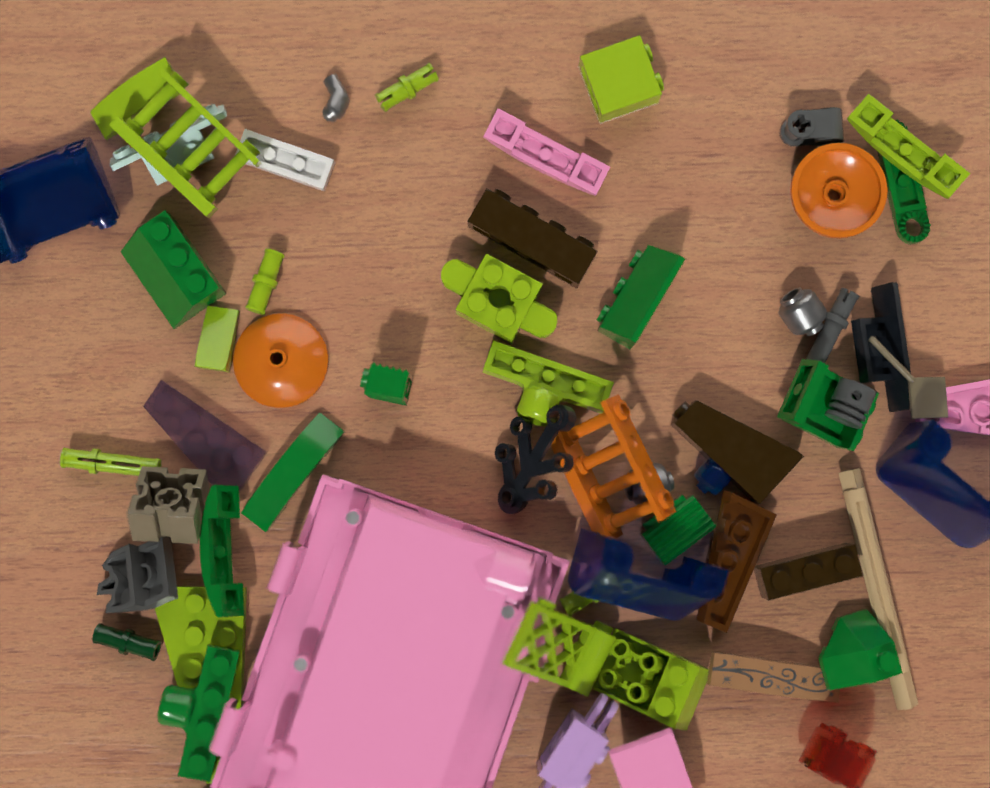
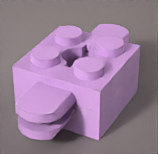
M601 693L597 697L585 717L571 708L536 762L538 776L544 779L539 788H551L552 786L554 788H586L591 779V775L588 774L595 762L597 764L602 763L610 749L607 746L609 740L604 730L618 710L619 704L612 700L608 704L596 724L594 722L608 699V696Z

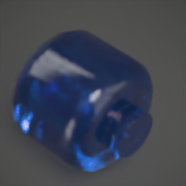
M707 459L694 474L695 479L698 481L696 486L704 494L709 491L713 495H718L731 481L730 476L711 459Z

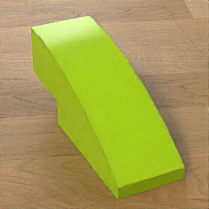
M165 57L128 79L90 111L106 140L118 134L109 126L117 116L125 122L129 117L133 119L167 84V81L159 72L163 68L170 75L174 70ZM177 92L171 99L177 97L180 94Z

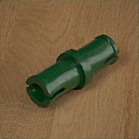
M99 623L96 626L92 636V641L95 644L117 649L118 653L122 655L131 653L151 661L157 659L161 649V641L136 635L135 631L131 629L123 631L106 626L103 623Z

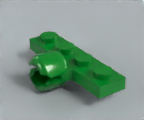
M208 644L197 687L190 689L169 685L165 687L162 693L157 721L161 725L182 728L186 731V741L178 777L211 782L216 754L210 752L209 748L225 704L230 698L240 650Z

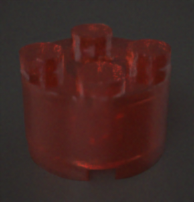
M821 723L819 727H815L798 762L836 785L841 784L846 788H862L876 762L875 756L877 751L862 742L857 743L851 739L847 741V733L835 726Z

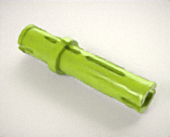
M64 447L60 456V466L62 468L89 470L90 474H98L100 471L139 476L142 466L161 467V459L103 453L101 449L96 448L86 451ZM83 459H90V460H97V461H106V463H96V462H88V461H82V460H83ZM116 463L140 465V467L116 465Z

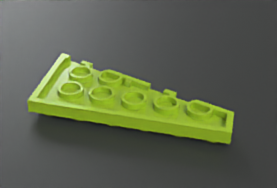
M177 586L178 598L155 608L177 686L190 689L197 687L208 644L240 650L229 700L231 698L236 699L235 709H240L243 706L242 697L244 694L247 587H243L245 616L217 618L208 599L205 586ZM216 755L211 782L206 781V784H212L221 759L219 755Z

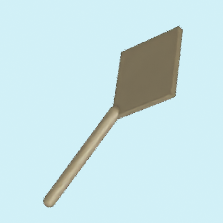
M874 336L870 337L869 341L908 380L911 419L947 418L948 406L945 377H913Z

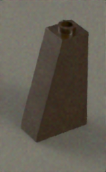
M697 400L693 401L690 405L685 401L672 414L676 420L671 426L754 504H760L804 457L800 452Z

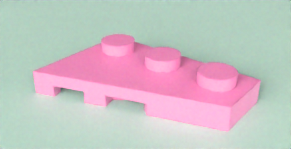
M990 379L946 387L948 417L916 419L917 426L990 435Z

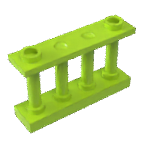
M162 68L159 74L167 81V84L133 119L129 117L125 122L117 116L109 126L206 217L210 218L218 210L212 204L216 200L214 196L249 160L258 168L262 164L257 158L260 151L247 139L241 143L185 90L189 84L176 71L169 75ZM178 92L192 106L157 142L153 141L149 144L140 136L144 132L142 128ZM203 115L215 129L181 165L177 163L173 167L165 159L168 155L166 151ZM226 137L239 152L205 188L203 186L199 189L195 188L189 182L193 177L191 173Z

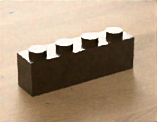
M486 188L467 221L468 227L577 289L598 252L593 249L594 244L582 236H577L575 239L565 233L567 229L553 220L547 223L538 218L539 213L527 205L523 204L522 207L513 204L510 202L512 198L503 191L495 189L492 192Z

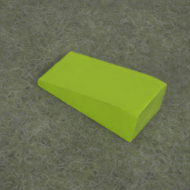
M207 306L194 367L230 373L239 310Z

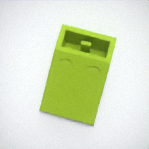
M615 628L612 635L616 636V639L592 689L673 729L687 731L707 683L709 669Z

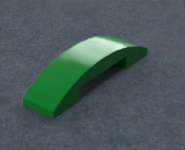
M319 412L275 464L252 495L241 514L264 532H268L285 510L291 498L323 457L328 455L345 431Z
M212 485L202 515L200 528L201 571L208 599L217 618L245 616L243 583H233L230 519L240 518L239 486Z

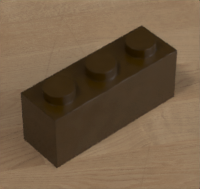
M842 543L756 565L754 568L761 598L766 600L863 576L855 544Z

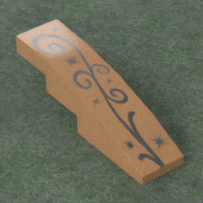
M711 652L707 679L708 685L835 703L839 701L840 689H826L821 667L778 661L764 657Z

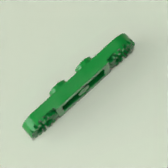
M897 119L895 120L905 129H908L903 122H899V120ZM878 152L880 165L887 181V196L896 234L906 244H917L923 241L931 230L922 185L903 173ZM908 220H915L919 223L921 231L918 236H910L909 233H906L905 225Z

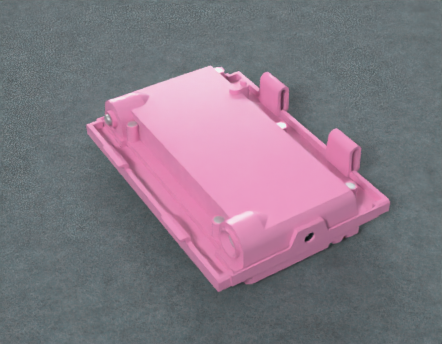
M322 474L298 543L302 544V546L296 549L292 548V542L287 541L283 543L267 586L268 590L278 593L279 596L242 700L246 701V703L240 709H235L237 700L231 698L225 704L209 748L210 752L221 756L210 788H492L528 682L538 683L539 680L538 677L502 664V661L531 601L537 603L539 597L554 604L556 603L570 561L555 556L553 553L355 483L343 479L338 480ZM539 613L533 625L534 629L543 624L541 613ZM544 635L535 640L536 649L545 643ZM527 646L521 650L517 661L528 655ZM547 654L538 659L539 668L544 666Z

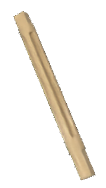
M860 468L839 472L842 492L873 616L894 640L903 672L889 678L897 710L912 709L918 705L861 471Z

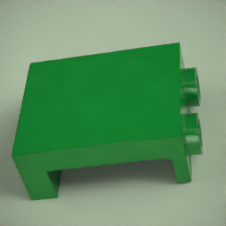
M802 359L777 418L836 448L854 451L863 438V430L870 415L875 410L879 393L877 392L868 414H864L866 419L865 422H861L863 424L861 429L852 428L834 421L825 415V411L830 410L828 408L829 402H833L831 400L839 379L843 377L828 370L829 365L819 360Z

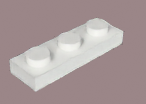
M244 129L240 142L243 143L247 139L260 151L257 158L262 164L258 169L325 192L335 165L334 159ZM250 160L246 163V165L257 168Z

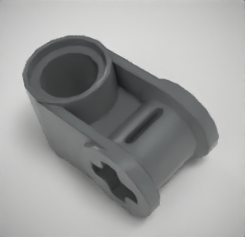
M830 107L817 110L794 111L780 127V137L785 144L794 147L843 143L842 109Z

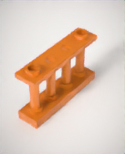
M619 394L600 402L604 410L603 413L574 426L567 432L559 431L551 444L554 454L558 452L568 453L573 457L574 465L572 470L564 474L599 547L605 546L622 536L621 526L652 512H654L658 522L676 512L673 497L665 489L630 418V409ZM611 424L619 441L586 456L578 442L579 438ZM625 453L633 471L600 485L592 471L593 467ZM564 458L561 460V467L564 465ZM640 483L647 501L614 514L606 500L607 497Z

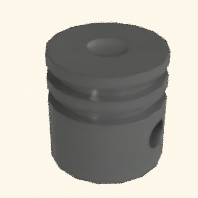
M840 378L831 398L833 402H829L828 405L830 410H826L825 415L846 426L861 429L863 426L861 422H865L866 419L864 414H868L877 392L859 382Z

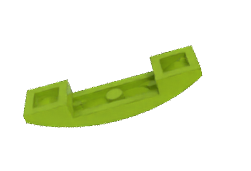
M868 94L848 116L847 120L876 151L899 170L929 190L949 199L971 173L948 155L944 154L942 157L891 118L894 113Z

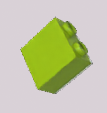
M640 35L580 56L578 67L599 124L658 104L661 98L664 84L660 74L653 71L650 63L653 62L651 48L648 43L643 44Z

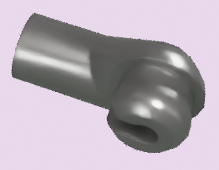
M337 74L330 75L323 81L331 95L327 106L322 110L323 117L328 122H335L337 119H341L349 104V96Z

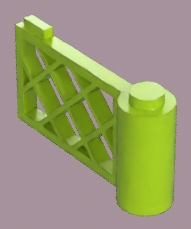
M539 597L537 603L531 601L502 664L589 696L616 639V636L611 634L614 628L598 620L592 625L554 610L556 604ZM539 613H541L543 624L534 629L533 625ZM561 624L562 632L554 637L553 628ZM582 630L577 642L573 644L572 636ZM544 635L545 643L536 649L535 640ZM564 642V651L556 656L555 648ZM527 646L528 655L517 661L521 650ZM547 654L548 662L539 668L538 659ZM566 661V666L561 676H559L558 666Z

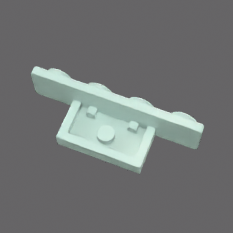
M215 104L204 107L218 121L227 117L223 104L218 107ZM201 115L166 151L168 155L165 159L173 167L177 163L181 165L205 140L200 130L211 125V123ZM158 131L146 135L143 139L151 144L153 141L157 142L166 132L159 134ZM130 145L123 146L112 153L114 157L110 158V167L113 171L142 158L156 185L168 181ZM211 152L199 165L213 159V153Z

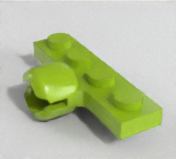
M494 340L482 372L522 387L523 393L517 408V414L519 417L528 418L532 424L538 426H547L546 415L548 410L561 402H568L600 414L603 413L604 410L600 402L609 398L614 384L612 381Z

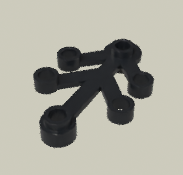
M558 404L548 410L546 415L548 424L533 450L530 436L532 430L531 421L524 417H515L511 421V433L518 438L521 470L516 477L514 465L517 454L516 448L511 444H499L495 449V458L498 462H502L504 485L498 494V503L503 512L517 514L525 509L528 501L537 499L552 500L555 498L558 488L554 481L540 480L535 487H526L532 477L554 472L568 473L572 470L574 460L568 453L558 452L553 455L552 459L542 460L559 431L567 432L574 427L576 413L573 408ZM522 423V424H523V427H522V430L520 431L519 427H520V424ZM507 449V455L504 457V452ZM562 458H564V465H563V467H561V464H560ZM546 485L548 486L547 494L544 492Z

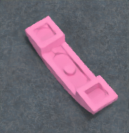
M497 109L483 136L484 139L517 160L562 183L594 196L597 195L610 166L583 152L580 155L526 127V123Z

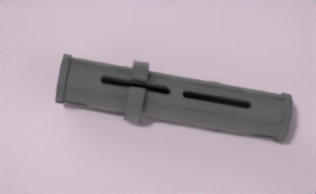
M846 288L840 289V293L830 312L826 314L824 326L820 330L806 359L826 362L842 329H846L849 324L847 319L860 297L853 291L848 293Z

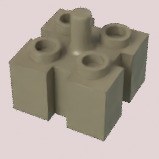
M142 466L136 483L138 495L132 496L127 511L132 540L159 542L162 536H169L172 543L198 544L203 510L210 491L207 470L181 468L179 474H169L166 467Z

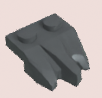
M162 536L159 542L148 541L140 546L127 544L111 552L102 565L104 570L109 571L110 577L98 584L96 595H111V600L106 605V613L150 610L178 598L171 537Z

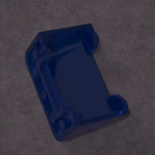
M91 137L77 140L0 170V263L8 260L10 264L22 261L28 257L27 251L32 246L89 224L91 227L98 226L100 230L115 225L117 223L116 219L120 217V211Z
M933 419L909 423L878 460L875 471L879 480L957 546L974 548L989 541L990 500L988 501L942 462L952 446L949 433Z
M581 528L568 574V584L574 593L582 597L678 621L717 598L725 587L729 570L684 556L683 564L674 569L665 568L662 580L630 572L633 563V552L627 543Z

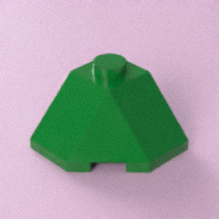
M861 609L836 618L832 626L834 632L827 647L823 646L818 657L827 690L876 683L903 673L894 640L867 609Z

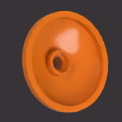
M847 143L826 144L807 154L795 169L790 186L792 205L799 219L815 233L837 239L853 237L870 228L882 214L888 192L885 174L877 160L864 149ZM829 191H835L838 194V200H832L829 197Z
M284 313L267 315L250 324L239 337L233 355L234 373L244 392L256 402L273 408L294 407L310 399L322 386L329 364L326 344L317 329L298 316ZM281 353L283 356L282 362L277 365L272 362L273 355Z

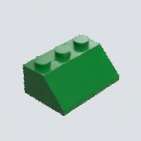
M166 210L139 227L121 250L122 255L173 329L178 328L207 308V306H210L227 294L178 222Z
M648 245L644 252L637 250L628 265L633 269L628 279L621 277L612 292L617 296L612 307L605 304L596 320L601 323L597 331L630 350L637 343L684 263L685 258Z

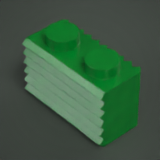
M374 362L370 365L369 369L364 368L360 387L365 390L364 394L369 398L407 406L413 378L407 369L402 371L401 368L396 370L394 367L389 368L388 365L383 367L382 364H379L377 366Z
M681 494L675 498L674 508L676 512L666 519L658 522L656 516L653 515L642 524L645 530L639 533L640 536L665 566L716 528V524L693 495L685 498Z

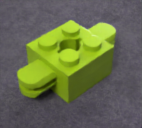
M487 253L478 269L458 259H452L443 266L441 271L443 285L462 296L455 309L458 316L510 344L513 343L520 328L538 338H546L555 331L557 325L556 313L536 301L542 290L543 284Z

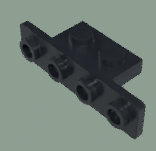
M890 282L871 288L875 317L852 320L851 325L860 383L884 381L889 412L910 410L908 380L869 341V338L874 336L911 374L897 282Z

